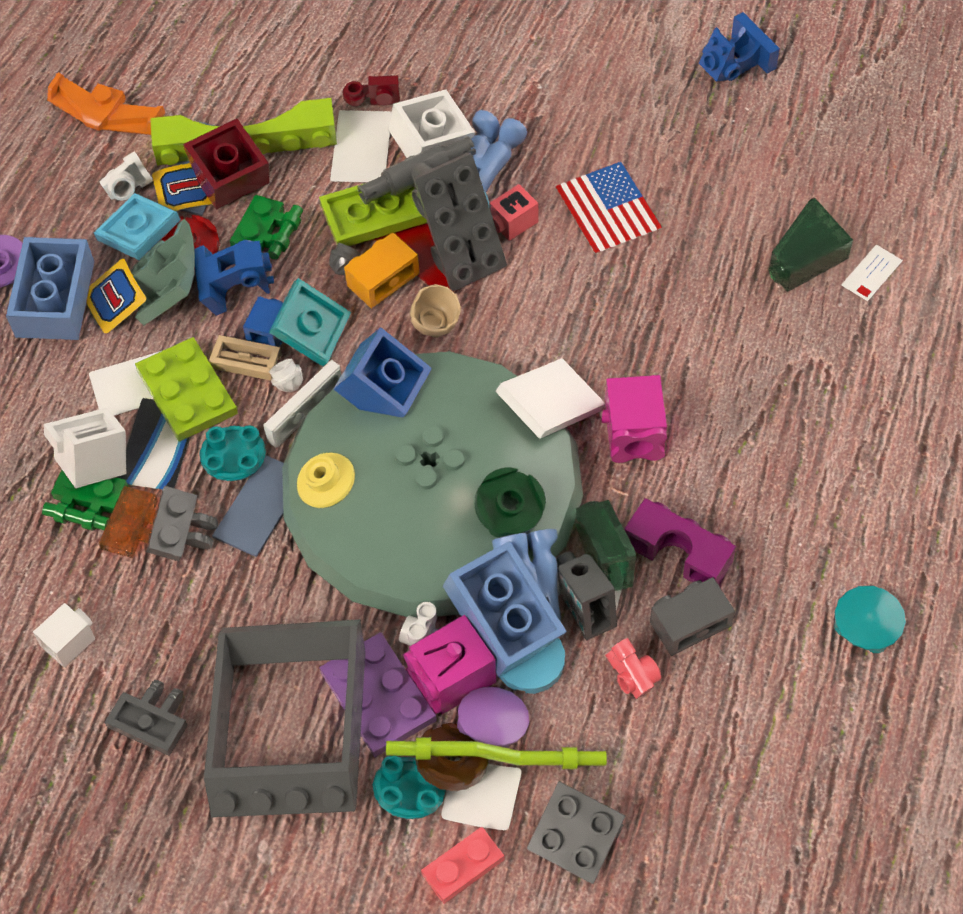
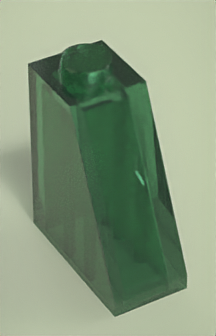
M815 197L808 201L772 251L769 266L770 276L774 282L780 283L787 292L849 259L853 239Z
M590 501L576 508L575 525L585 554L591 555L611 582L615 591L633 587L636 553L610 501Z

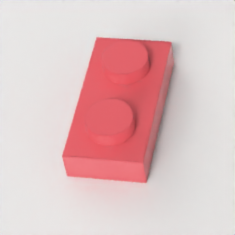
M480 827L423 868L421 873L442 903L445 904L503 862L505 857L485 829Z

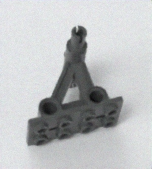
M469 136L446 147L437 145L417 155L409 156L404 161L384 169L380 177L357 186L358 192H362L359 196L365 205L384 195L396 196L416 187L412 191V198L419 213L427 220L435 244L431 247L433 260L438 269L445 275L448 286L452 291H456L507 266L473 155L476 154V149H471V147H474V144Z

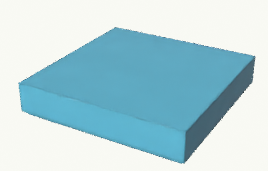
M134 193L94 232L97 241L140 260L181 219L176 211Z

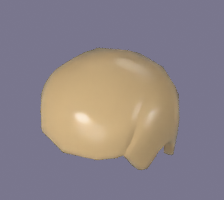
M437 284L423 287L419 290L410 309L411 322L414 328L423 335L438 338L450 333L455 327L461 312V306L457 295L448 287Z

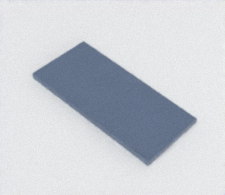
M265 455L263 464L256 473L249 477L213 533L212 538L252 556H258L283 516V462Z

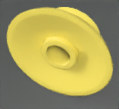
M323 453L311 458L298 475L297 491L300 498L307 505L316 508L330 507L339 503L352 489L355 480L354 467L348 458L338 453Z

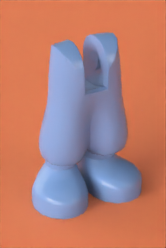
M479 110L472 118V125L478 135L471 138L474 147H471V149H476V154L473 155L483 189L487 192L496 175L509 161L512 154L511 149L524 142L527 136V129L520 121L511 118L505 119L500 127L498 119L492 113Z
M556 529L538 530L528 534L519 533L492 540L493 549L508 541L511 542L561 621L558 600L557 561L550 551L551 546L558 538ZM528 547L533 552L534 559L532 562L529 559Z

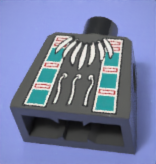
M573 552L561 554L556 559L560 595L585 640L587 641L617 627L615 588L591 555L584 554L576 558Z

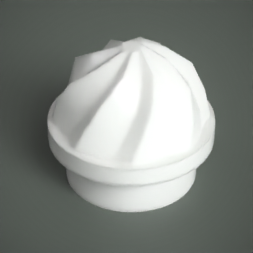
M292 359L283 360L269 371L272 376L271 382L273 386H276L281 391H296L303 381L302 369Z

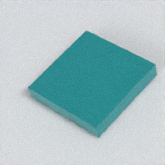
M298 278L293 282L269 333L323 367L328 363L352 312Z

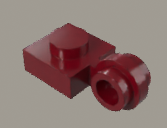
M398 75L368 76V85H362L358 81H351L343 89V99L348 105L353 107L362 105L366 98H370L371 105L386 106L400 102Z

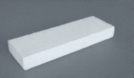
M333 360L328 362L264 424L268 443L275 448L279 447L301 425L304 417L334 389L341 377L340 365Z

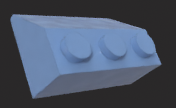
M510 541L450 573L443 584L444 590L459 614L467 617L496 659V674L498 677L529 660L567 632Z

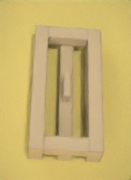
M219 335L209 363L216 370L271 380L272 376L269 371L278 364L277 360H280L282 353L280 347ZM222 348L239 351V353L223 351ZM251 354L269 357V360L251 356Z

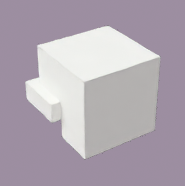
M108 408L44 424V436L54 448V459L75 488L126 474V431Z

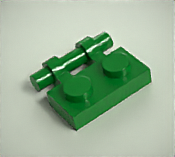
M255 194L230 239V245L233 246L243 240L260 241L262 252L264 248H268L269 257L277 260L280 254L287 250L292 232L298 229L301 223L300 217L303 213V208L299 205H292L290 211L284 214L283 202ZM275 227H280L278 233L272 235Z
M61 470L51 492L53 498L61 502L58 504L46 502L43 506L42 514L53 517L55 522L66 524L69 521L82 525V528L94 531L95 529L107 531L110 527L111 519L102 516L103 512L117 514L129 487L128 483L124 479L114 477L75 488L64 471ZM75 505L87 507L89 509H87L84 512L81 510L74 509Z

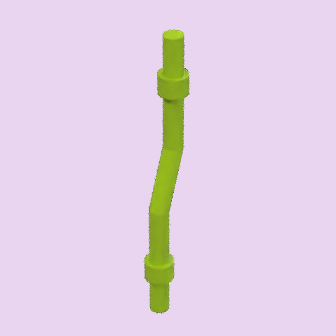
M416 737V741H386V756H416V760H431V756H476L514 765L561 766L562 769H577L578 766L607 765L606 751H578L577 747H562L561 751H518L477 741H431V737Z

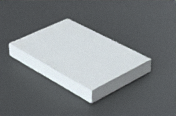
M563 358L501 383L496 390L497 394L539 439L600 412L605 406L602 399Z

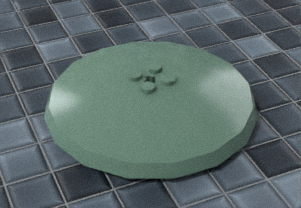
M450 351L415 354L432 369L404 417L359 410L334 389L304 417L282 467L283 516L308 567L352 602L400 616L408 617L411 615L418 618L417 607L419 604L431 602L436 607L437 616L460 615L444 590L443 584L450 573L492 551V540L497 539L482 525L475 511V495L485 477L497 469L512 467L518 469L517 472L524 473L527 476L530 474L538 480L544 490L546 504L541 520L531 532L556 529L558 538L550 550L552 555L556 557L567 545L583 498L578 446L567 427L539 439L497 394L496 390L501 383L517 376L504 366ZM323 453H338L350 460L355 470L354 484L348 495L339 503L325 508L312 507L303 502L297 491V479L303 466L311 458ZM505 495L502 505L506 509L508 508V510H515V506L519 502L515 497L511 500V495ZM528 547L529 559L532 562L534 559L533 552Z

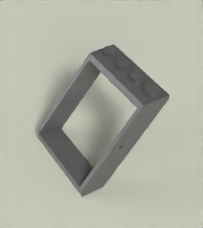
M360 619L226 627L221 629L218 634L204 770V782L211 818L354 812L356 810L365 670V646ZM348 659L342 762L225 768L234 665Z

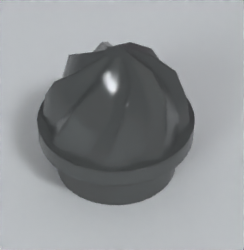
M338 243L335 250L332 249L330 252L329 265L336 274L345 275L344 267L351 259L360 256L361 253L347 245Z

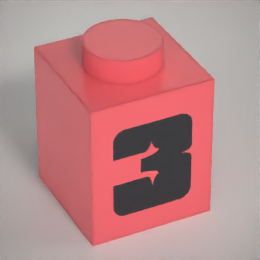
M520 184L490 202V211L497 233L501 232L509 241L538 223V202Z

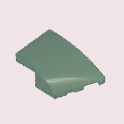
M185 219L177 224L178 227L172 237L166 241L160 240L131 270L134 279L146 296V301L140 306L135 316L143 326L189 294L194 276L195 252L190 224Z

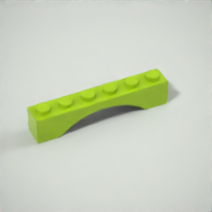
M331 98L301 101L292 109L276 118L258 124L243 126L262 154L337 145ZM182 115L150 118L152 149L157 166L174 165L177 162L189 161L183 144L220 126L199 123Z

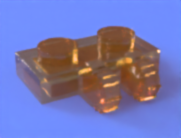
M124 486L98 543L100 549L133 558L140 542L148 544L151 528H147V525H153L157 511L155 507L158 502L156 494Z

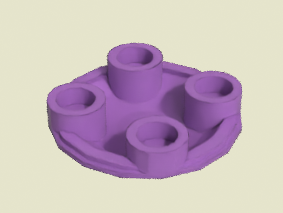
M482 687L471 691L462 699L458 708L457 728L461 733L481 743L509 748L510 744L517 742L525 735L529 725V713L523 701L512 692L499 687Z

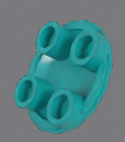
M216 426L206 432V440L202 443L199 455L201 465L209 475L218 480L236 481L256 473L264 462L266 449L258 429L254 426H229L224 428Z
M858 586L848 590L838 600L834 612V628L836 632L854 646L869 650L872 653L884 652L888 646L893 645L902 636L906 624L905 612L898 599L887 590L876 586Z
M385 757L381 767L376 771L372 783L374 797L380 806L393 816L404 819H419L434 813L443 803L446 790L435 787L423 778L418 772L414 757Z

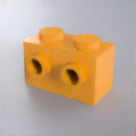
M392 232L384 239L376 241L362 255L356 256L344 267L347 286L372 309L419 274L418 254Z

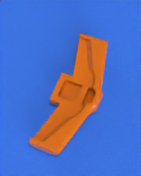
M59 72L48 86L47 101L83 122L86 127L98 131L107 130L151 135L150 118L164 117L165 115L163 106L147 107L123 104L126 100L124 91L99 83L90 93L65 78Z

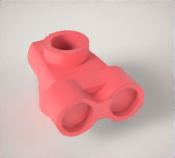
M628 638L614 645L611 648L612 650L605 655L613 669H616L619 673L617 681L620 688L626 694L632 692L636 699L647 694L654 687V683L661 679V673L655 661L648 655L639 659L635 648Z

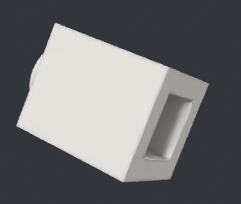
M65 603L33 631L40 646L64 668L95 640L90 628L93 624L91 619L81 609L78 608L74 612Z

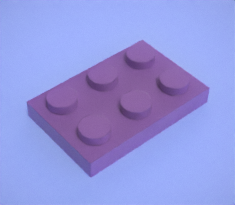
M381 632L364 641L365 670L361 737L374 758L386 751V741H404L437 721L435 713ZM348 659L331 660L319 667L320 672L345 710Z

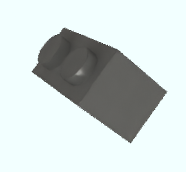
M712 577L704 582L698 580L691 583L684 589V592L673 597L667 595L656 601L651 608L650 624L670 656H673L731 627L735 610Z

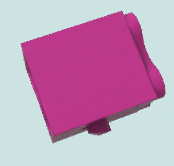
M660 375L606 379L605 410L602 412L601 421L602 423H607L610 458L613 462L624 463L637 458L656 461L664 458L667 423Z
M465 615L411 645L409 651L403 654L408 665L406 671L435 715L438 713L443 715L458 706L462 699L471 691L482 687H490L497 683L496 659Z

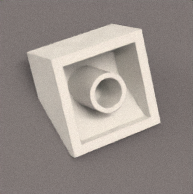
M447 90L393 104L388 126L389 132L406 158L422 153L437 145L446 147L464 139L466 136H469L471 139L475 134V131Z

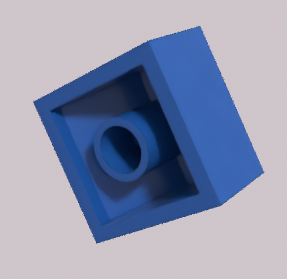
M380 327L359 345L335 385L334 390L359 410L404 417L432 368Z

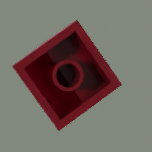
M237 118L183 144L198 182L216 210L270 183L268 161Z

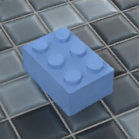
M24 237L6 314L15 338L79 340L94 267V259L87 239Z

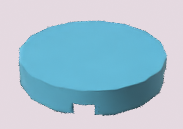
M558 638L532 658L501 675L499 678L507 687L515 691L518 689L525 691V693L536 694L548 690L558 682L564 669L565 650L561 640Z

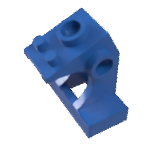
M742 12L734 16L732 39L730 41L720 33L717 27L714 28L708 44L703 48V54L699 61V64L716 82L732 81L756 65H759L767 74L777 68L780 48Z
M243 240L215 254H212L204 245L194 249L199 301L216 316L227 311L226 292L234 285L241 283L245 287L259 286L267 294L270 293L269 284H274V277H267V272L272 271L269 253H262L260 241ZM233 264L236 265V266H234V267H232V268H230V269H228V270H225L227 267H229V266H231V265H233Z

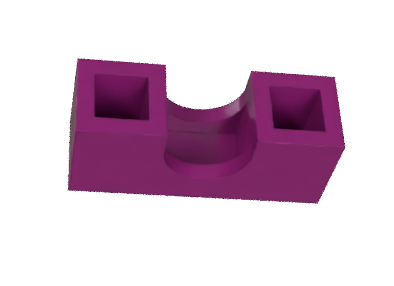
M644 498L624 528L623 545L651 561L664 547L677 546L682 548L688 554L684 565L683 578L692 583L698 580L704 582L713 577L719 585L734 560L736 546L728 538L720 534L714 535L701 528L693 519L682 518L671 512L666 505L660 502H652Z

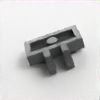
M164 486L146 552L179 562L182 558L185 544L208 550L213 546V539L198 532H188L191 525L213 531L217 529L218 521L215 517L204 513H193L198 495Z
M154 679L141 700L123 692L104 723L107 728L170 756L188 726L186 720L174 715L182 701L183 691L177 688L171 690L162 707L158 708L155 705L163 693L164 683Z

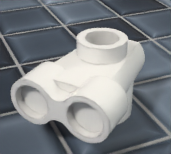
M135 151L124 157V162L121 165L110 170L99 181L111 200H127L134 194L136 187L140 185L143 188L153 181Z
M423 602L417 607L418 618L411 615L406 618L400 632L399 642L411 646L438 630L435 629L437 612L433 603Z

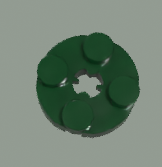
M512 467L500 468L489 473L475 495V511L479 521L489 530L491 535L497 538L519 533H530L541 520L545 509L546 497L538 480L530 474L527 476L524 473L517 472L518 469ZM505 495H511V500L513 497L518 500L519 503L515 506V510H508V508L506 509L502 505Z

